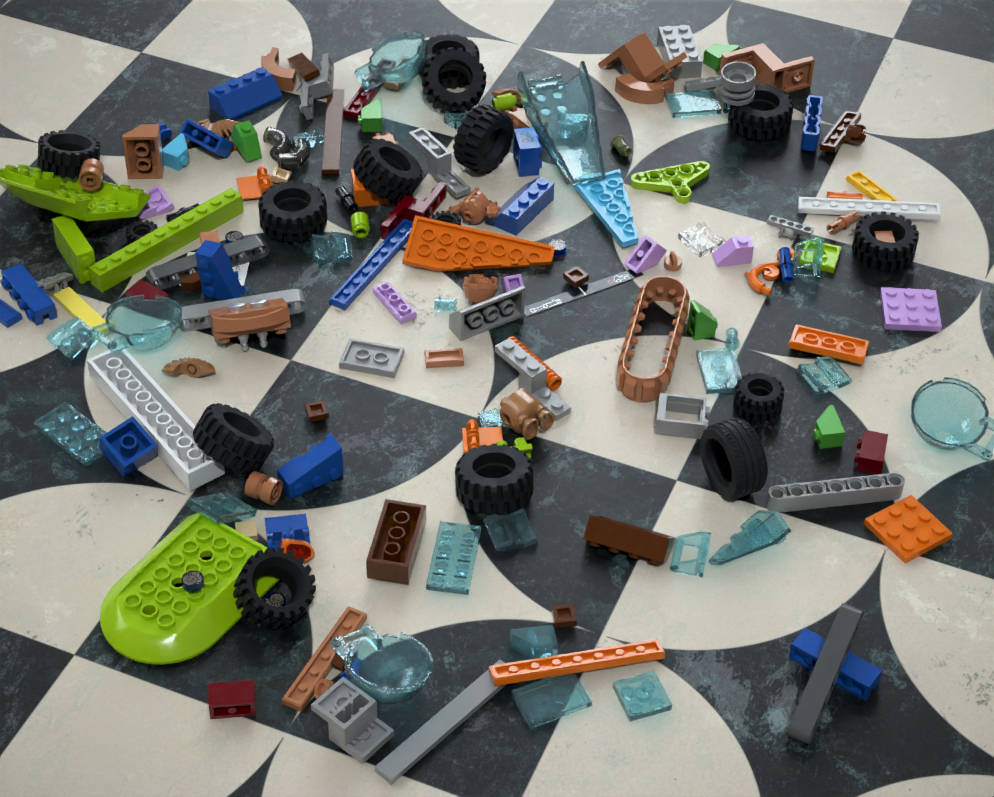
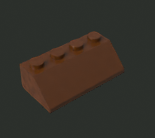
M601 515L589 516L583 539L589 541L588 545L599 548L600 545L608 546V551L619 554L622 550L628 552V556L635 559H640L641 556L649 558L648 562L655 565L667 562L676 541V537Z

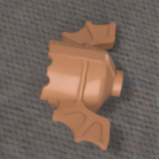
M475 188L464 198L463 202L460 201L458 205L453 207L449 206L447 211H450L451 214L453 212L457 214L461 211L466 221L472 224H479L486 216L497 217V213L501 209L497 201L492 202L488 200L479 188Z

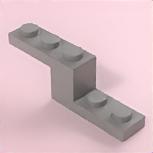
M329 53L322 54L320 75L308 81L303 79L299 109L301 114H304L306 120L313 119L314 99L333 94L334 63Z
M424 127L409 132V138L428 155V173L438 182L446 183V190L456 199L471 193V187L452 171V153Z
M510 338L495 345V352L519 372V389L524 388L539 400L547 411L554 414L555 421L571 413V407L546 386L547 369Z

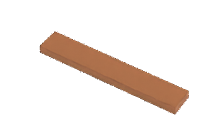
M349 606L346 608L282 698L283 705L299 712L304 710L314 696L315 686L318 681L325 679L333 667L330 662L336 651L342 645L348 646L367 620V613Z

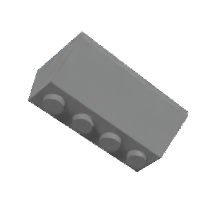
M522 286L449 314V329L460 341H463L523 317L525 287Z

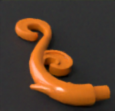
M790 248L791 261L796 263L798 253ZM779 250L777 251L779 261L766 262L753 268L750 273L745 272L750 286L759 294L763 293L770 296L772 290L766 287L762 280L759 281L758 275L763 272V277L767 280H776L778 278Z

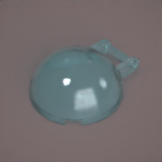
M413 31L414 35H407L406 32H401L384 39L372 48L373 54L369 58V63L357 68L354 72L356 78L361 81L362 89L368 91L384 82L402 84L414 79L421 72L427 60L428 47L424 35L417 31Z
M144 295L123 298L107 308L106 323L91 328L88 336L92 340H98L108 346L111 352H118L125 348L139 351L154 350L168 343L176 334L182 319V308L175 300L155 295L156 300L144 299ZM112 334L115 339L111 340L106 336Z
M944 377L943 381H928L915 392L911 404L912 424L918 435L926 443L945 451L964 449L986 461H989L993 456L994 433L985 448L976 444L985 434L987 428L994 431V419L988 417L989 411L985 404L986 398L977 388L960 379Z
M365 624L360 630L342 637L335 636L330 639L331 647L344 660V668L349 681L375 699L379 704H398L411 699L424 688L431 677L434 662L430 652L416 638L403 632L400 633V636L391 634L381 636L370 624Z

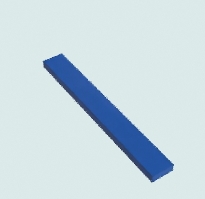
M403 219L329 299V304L346 310L408 242L413 222Z

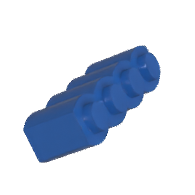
M809 95L807 97L800 144L802 150L815 151L817 149L823 107L822 96Z

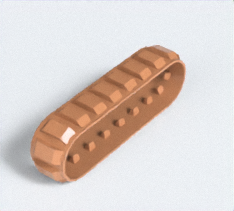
M669 276L653 277L640 288V292L637 295L629 328L627 329L618 360L616 376L618 388L629 400L639 403L655 401L659 398L660 393L667 391L668 385L671 382L672 372L688 316L690 300L688 290L676 278ZM655 301L673 303L677 306L675 313L679 315L672 322L675 330L669 333L672 341L670 344H666L665 349L669 352L668 356H663L662 362L665 363L664 369H660L657 376L649 378L631 374L627 371L631 368L629 358L634 357L635 354L632 348L633 345L638 343L636 334L641 332L642 329L639 323L640 320L645 319V314H643L644 308H648L649 303Z

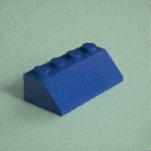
M264 67L257 68L254 71L208 90L210 107L224 119L230 120L237 119L283 98L272 73Z
M539 177L525 184L500 207L501 211H498L497 217H490L487 220V224L517 236L554 200V183Z

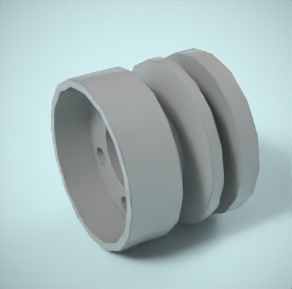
M735 61L726 64L721 69L720 97L722 101L733 106H742L752 102L755 98V68L745 62Z

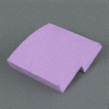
M159 184L145 192L151 194V198L138 216L140 219L152 218L175 208Z

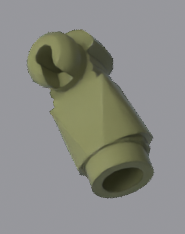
M614 136L610 142L611 147L615 148L621 156H630L632 148L625 143L624 136Z

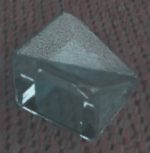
M444 113V123L456 130L462 124L463 118H466L467 113Z

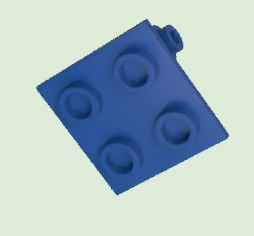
M306 514L265 518L268 548L278 549L281 538L303 540L310 544ZM295 544L294 547H301V545Z

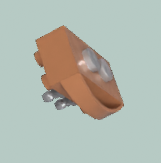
M283 298L272 300L257 299L247 304L233 303L228 305V307L208 310L211 332L215 340L219 339V343L230 342V337L237 336L238 340H240L242 351H247L249 348L247 344L249 334L256 333L257 337H259L261 348L267 347L266 336L268 331L275 330L276 334H283L287 332L286 328H291L288 305Z

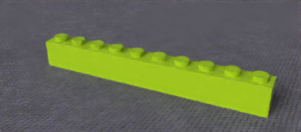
M229 188L88 267L91 285L103 293L198 239L200 232L212 231L244 212L242 195Z

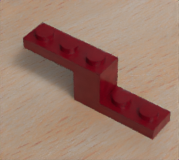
M439 182L424 201L405 195L397 203L395 209L390 211L386 220L382 221L380 225L381 239L385 240L403 219L413 222L415 215L430 218L446 198V183Z

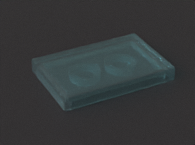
M713 90L670 93L665 96L672 118L721 114V108Z
M734 348L697 350L696 357L706 394L734 393L738 379L742 378Z
M227 492L190 498L187 502L189 508L217 524L251 518L257 513V509Z
M575 673L544 678L514 689L511 692L514 701L530 728L592 706V700Z

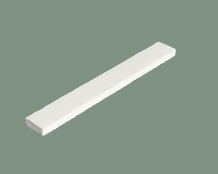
M799 197L798 213L847 215L856 210L858 213L854 216H864L866 214L871 216L872 212L881 214V211H884L888 215L891 212L896 213L895 216L897 217L902 215L905 218L940 220V203Z

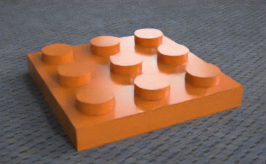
M912 495L864 520V525L905 564L951 540L953 533Z

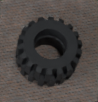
M752 372L748 375H743L736 383L733 400L734 410L738 412L739 416L745 417L744 419L752 420V422L757 423V421L764 423L766 420L772 421L773 418H777L778 414L781 413L785 392L784 386L781 385L780 380H776V377L769 376L767 373L761 374V372H757L754 374Z

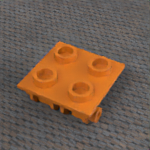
M259 167L256 176L236 178L242 200L260 198L263 192L273 185V182L270 181L271 174H267L265 167Z
M470 419L466 424V428H462L464 453H469L470 449L479 448L481 445L486 444V446L496 444L498 441H503L502 427H478V423L474 419Z

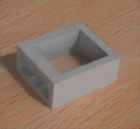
M660 393L655 434L701 439L703 431L708 427L709 421L705 420V418H709L710 406H706L707 398ZM666 411L697 414L700 415L699 423L665 419Z

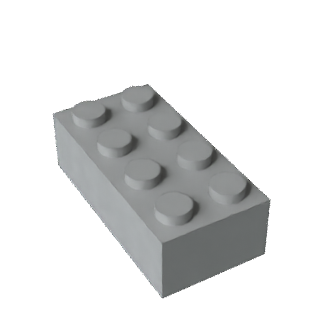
M690 26L658 27L657 45L664 63H667L683 52L687 55V58L683 60V65L677 69L673 67L674 71L668 74L669 78L701 77L703 60Z

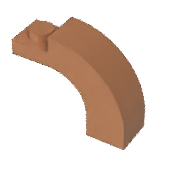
M272 47L267 56L261 57V67L272 73L280 90L293 92L297 83L296 69L279 66V48Z
M628 73L616 77L615 92L624 99L634 103L657 104L662 103L664 97L673 94L675 80L668 78L655 83H645L635 79Z

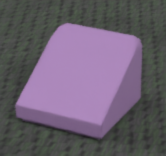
M521 274L506 276L502 279V285L506 292L524 286Z

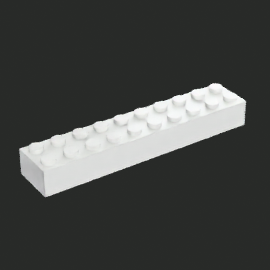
M122 345L87 360L90 378L126 419L133 416L158 445L157 454L189 491L225 474L223 464L217 463L212 457L207 456L198 447V444L194 442L193 430L195 425Z

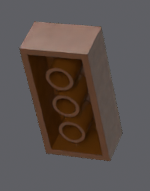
M385 499L366 560L367 578L409 584L426 525V505Z

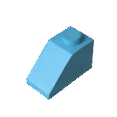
M181 133L162 149L164 165L177 171L189 163L185 137Z

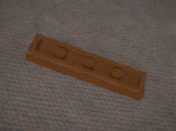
M302 52L288 58L289 64L296 69V72L305 81L320 75L318 68Z

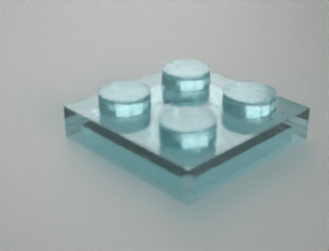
M655 670L613 682V689L629 721L672 710V703Z

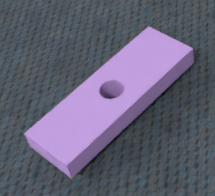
M389 282L382 283L373 288V294L400 324L417 318V313Z

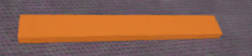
M658 639L492 665L489 666V674L494 686L665 659V651Z

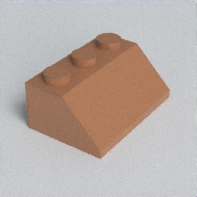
M142 124L122 135L128 179H163L164 161L159 124Z

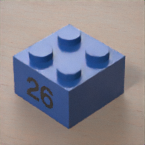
M534 127L514 129L513 158L519 177L539 175V168H542L540 154H543L542 144H539V134H536Z
M133 416L102 435L99 439V449L123 478L157 456L158 445Z

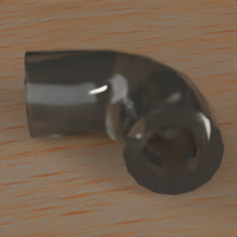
M273 127L266 128L263 141L274 146L270 150V156L276 162H283L292 149L291 140L285 132Z
M303 138L294 140L291 144L293 152L278 154V168L288 171L303 166L310 156L308 142Z

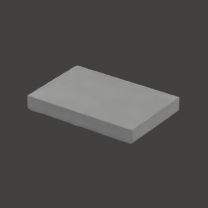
M350 338L339 362V368L395 378L404 356L405 348Z

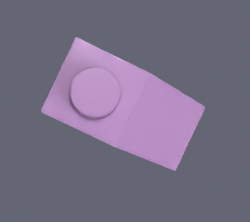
M645 234L624 264L638 274L657 265L667 250Z
M749 235L731 237L715 250L712 256L717 267L751 264L754 246Z

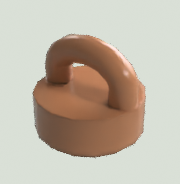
M671 251L670 255L664 259V267L669 271H677L682 267V259L674 251Z
M328 679L319 680L314 690L315 698L318 699L334 685V682Z

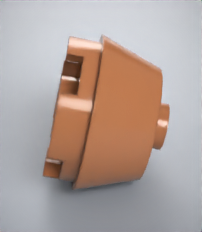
M471 274L469 278L464 277V283H462L466 300L474 302V304L495 297L499 288L496 277L492 276L491 279H488L482 274Z

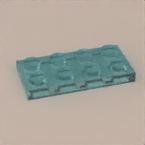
M67 402L62 403L34 421L36 429L86 467L104 455L99 449V439L107 432Z
M440 521L426 582V590L469 595L481 535V526Z

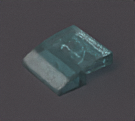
M332 231L329 237L312 234L310 241L314 263H339L352 259L349 234Z
M79 317L65 322L46 337L51 344L71 361L84 347L89 350L101 338L95 330Z
M817 357L814 363L799 364L797 368L799 374L816 394L831 392L852 382L848 374L831 357Z
M524 508L506 516L504 514H494L483 519L496 551H510L538 543Z

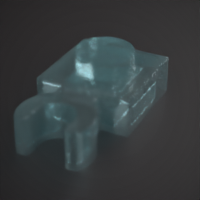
M315 130L311 134L307 132L300 133L291 137L293 145L299 151L314 147V143L323 142V135H319V130Z

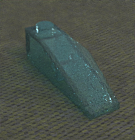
M758 510L740 526L741 532L735 533L730 537L732 542L723 545L708 562L711 565H722L769 546L780 544L787 538L786 535L791 530L778 511Z

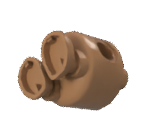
M520 388L510 396L504 397L500 402L501 420L517 434L523 435L527 440L537 435L539 426L543 431H546L554 424V414L547 411L544 405L524 388Z

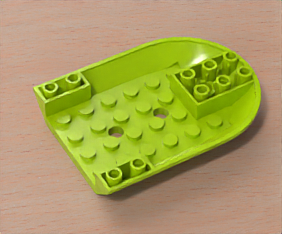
M18 164V167L5 165V168L0 169V184L14 197L28 204L86 222L137 217L151 198V194L144 193L143 189H131L129 185H116L106 181H102L101 186L96 190H85L79 184V177H75V179H70V177L61 178L58 175L54 176L53 172H44V170L41 171L39 168L29 167L24 164Z
M202 511L188 516L108 591L100 609V624L105 639L121 655L146 664H173L202 654L211 648L243 617L241 615L243 607L237 608L235 604L238 597L234 598L233 595L236 588L234 587L235 581L247 560L252 555L255 556L256 552L261 549L264 553L267 547ZM203 557H212L209 560L202 559ZM190 572H196L202 576L201 582L196 580L191 585L185 584L183 578L185 575L196 577V575H192ZM263 576L256 579L255 589L258 596L262 598L280 579L274 576ZM175 584H184L181 587H174Z

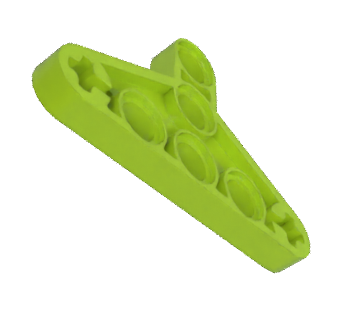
M697 161L635 173L631 176L630 185L632 188L639 190L671 193L677 202L686 204L691 200L692 192L689 187L709 175L710 165L705 161Z

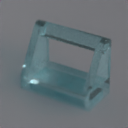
M816 237L795 244L792 267L793 275L820 277L824 253V238ZM801 251L814 252L813 262L800 265Z
M701 531L677 536L670 570L703 577L711 533ZM683 546L699 548L697 559L680 562Z

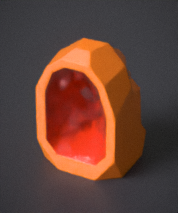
M281 538L280 548H284L285 554H288L291 550L295 552L294 558L298 560L301 556L305 560L304 562L314 557L315 551L308 542Z

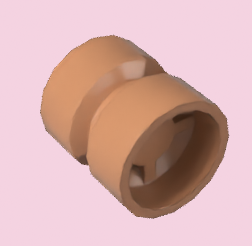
M92 158L82 163L78 181L85 190L93 191L101 186L104 165L99 160Z
M254 471L246 481L245 495L256 500L260 499L261 502L269 505H274L281 496L283 482L273 477L268 478L267 475Z

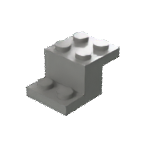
M344 677L311 704V710L328 722L329 739L362 764L394 736V730L377 718V701Z

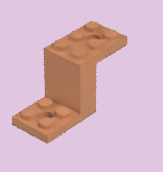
M643 32L600 61L598 66L600 69L605 66L610 68L616 63L615 60L617 62L622 61L628 72L635 79L645 83H655L654 80L658 82L665 75L673 72V67L677 69L683 65V60L687 58V55L683 52L667 63H664L646 33Z
M762 43L722 54L719 75H721V69L728 63L735 61L749 63L756 70V83L761 85L769 84L772 87L776 86L779 90L782 89L788 93L811 86L815 59L810 56L783 63Z

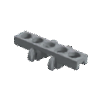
M770 215L767 220V225L780 228L778 233L780 238L782 236L789 237L790 241L793 238L795 239L798 234L811 237V234L814 232L813 227ZM785 228L791 229L793 232L791 234L785 233Z
M63 272L46 279H41L38 281V287H42L50 292H53L55 287V292H58L59 288L63 287L65 289L68 287L67 282L73 280V274Z

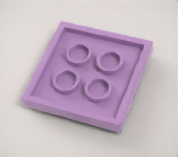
M881 287L880 298L885 329L941 332L942 324L936 290Z

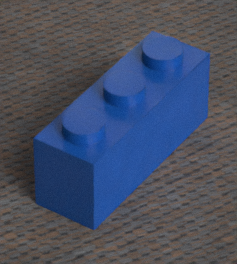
M187 118L179 133L184 134V137L225 158H228L234 142Z

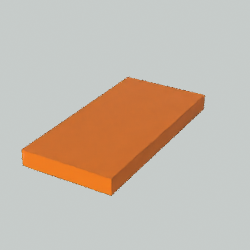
M795 325L788 348L863 365L870 341Z

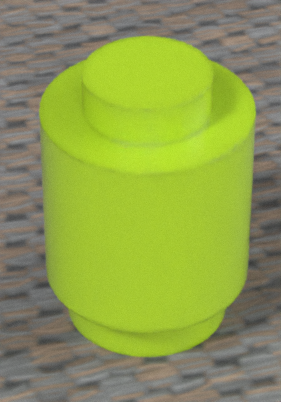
M512 93L495 96L492 99V107L502 112L512 110L517 105L516 96L512 95Z
M356 212L351 216L352 232L357 238L366 237L370 231L369 218L364 212Z

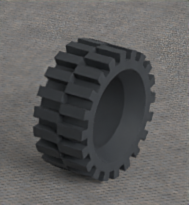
M59 130V132L51 131L50 134L45 133L44 136H40L38 139V167L41 171L53 172L54 176L58 175L61 178L70 177V179H75V177H79L82 163L85 160L93 158L100 161V141L96 140L94 136L90 137V134H82L80 131L75 133L73 130H68V132Z
M881 211V214L872 212L871 216L866 214L864 219L860 218L856 224L852 253L854 256L856 255L858 262L863 260L862 265H871L870 269L880 268L882 272H885V269H889V272H894L895 268L898 271L903 270V266L907 268L915 257L919 239V231H916V225H911V220L905 221L904 216L900 215L897 217L895 216L896 213L892 212L890 215L884 211ZM874 231H892L895 242H883L874 238Z
M270 547L264 553L262 549L257 551L255 556L252 555L247 560L235 581L234 587L236 588L233 595L234 598L238 597L235 602L237 608L243 607L241 615L244 618L249 615L251 617L249 621L251 624L254 625L257 621L261 623L259 628L266 629L268 625H271V631H277L280 625L283 630L288 628L290 624L293 626L301 619L313 601V594L316 591V585H313L315 576H309L312 569L309 565L305 567L302 565L305 560L301 556L297 560L293 557L295 552L291 550L288 554H285L284 548L279 547L274 552L273 547ZM263 576H274L281 579L290 589L291 603L276 607L264 602L256 592L255 580Z

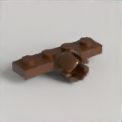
M845 111L819 144L820 150L836 153L845 141L853 144H862L866 138V133L863 131L866 127L858 124L861 120V113Z

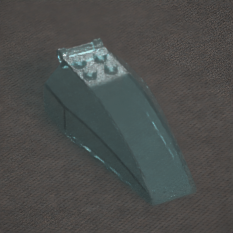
M581 61L578 75L566 83L563 82L562 76L559 74L555 75V77L540 80L530 79L528 80L529 88H527L523 72H519L517 88L525 113L536 133L539 134L544 147L571 185L604 180L606 176L597 124L594 90L585 62Z

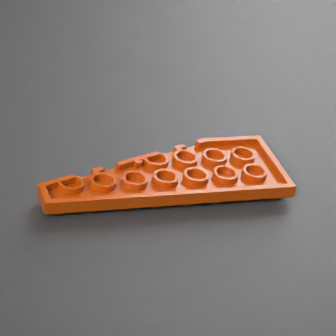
M415 215L402 264L436 272L545 266L552 264L555 246Z

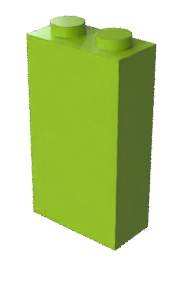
M63 215L53 218L52 223L58 250L80 284L89 282L88 267L96 263L93 248L72 217Z

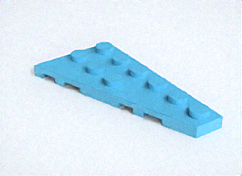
M620 169L575 181L574 188L621 247L637 244L639 237L636 226L633 223V215L630 211V204L623 186L624 182L623 178H621Z

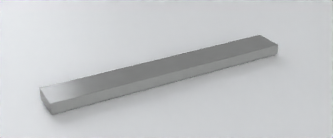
M499 660L494 665L505 663L502 660ZM488 669L375 766V772L392 785L507 684L494 686Z

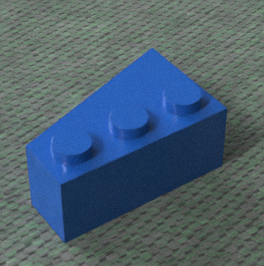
M205 240L195 253L203 296L217 300L242 297L246 288L244 285L241 286L237 271H233L230 265L232 262L222 243Z
M331 433L326 435V440L319 445L313 444L310 446L309 452L301 457L297 455L277 469L278 479L283 482V491L289 499L343 476L342 447Z

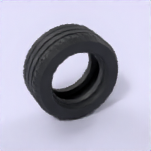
M732 418L708 426L702 434L700 450L705 472L714 489L721 496L731 500L760 491L767 480L768 466L763 445L754 428L748 422L739 418Z

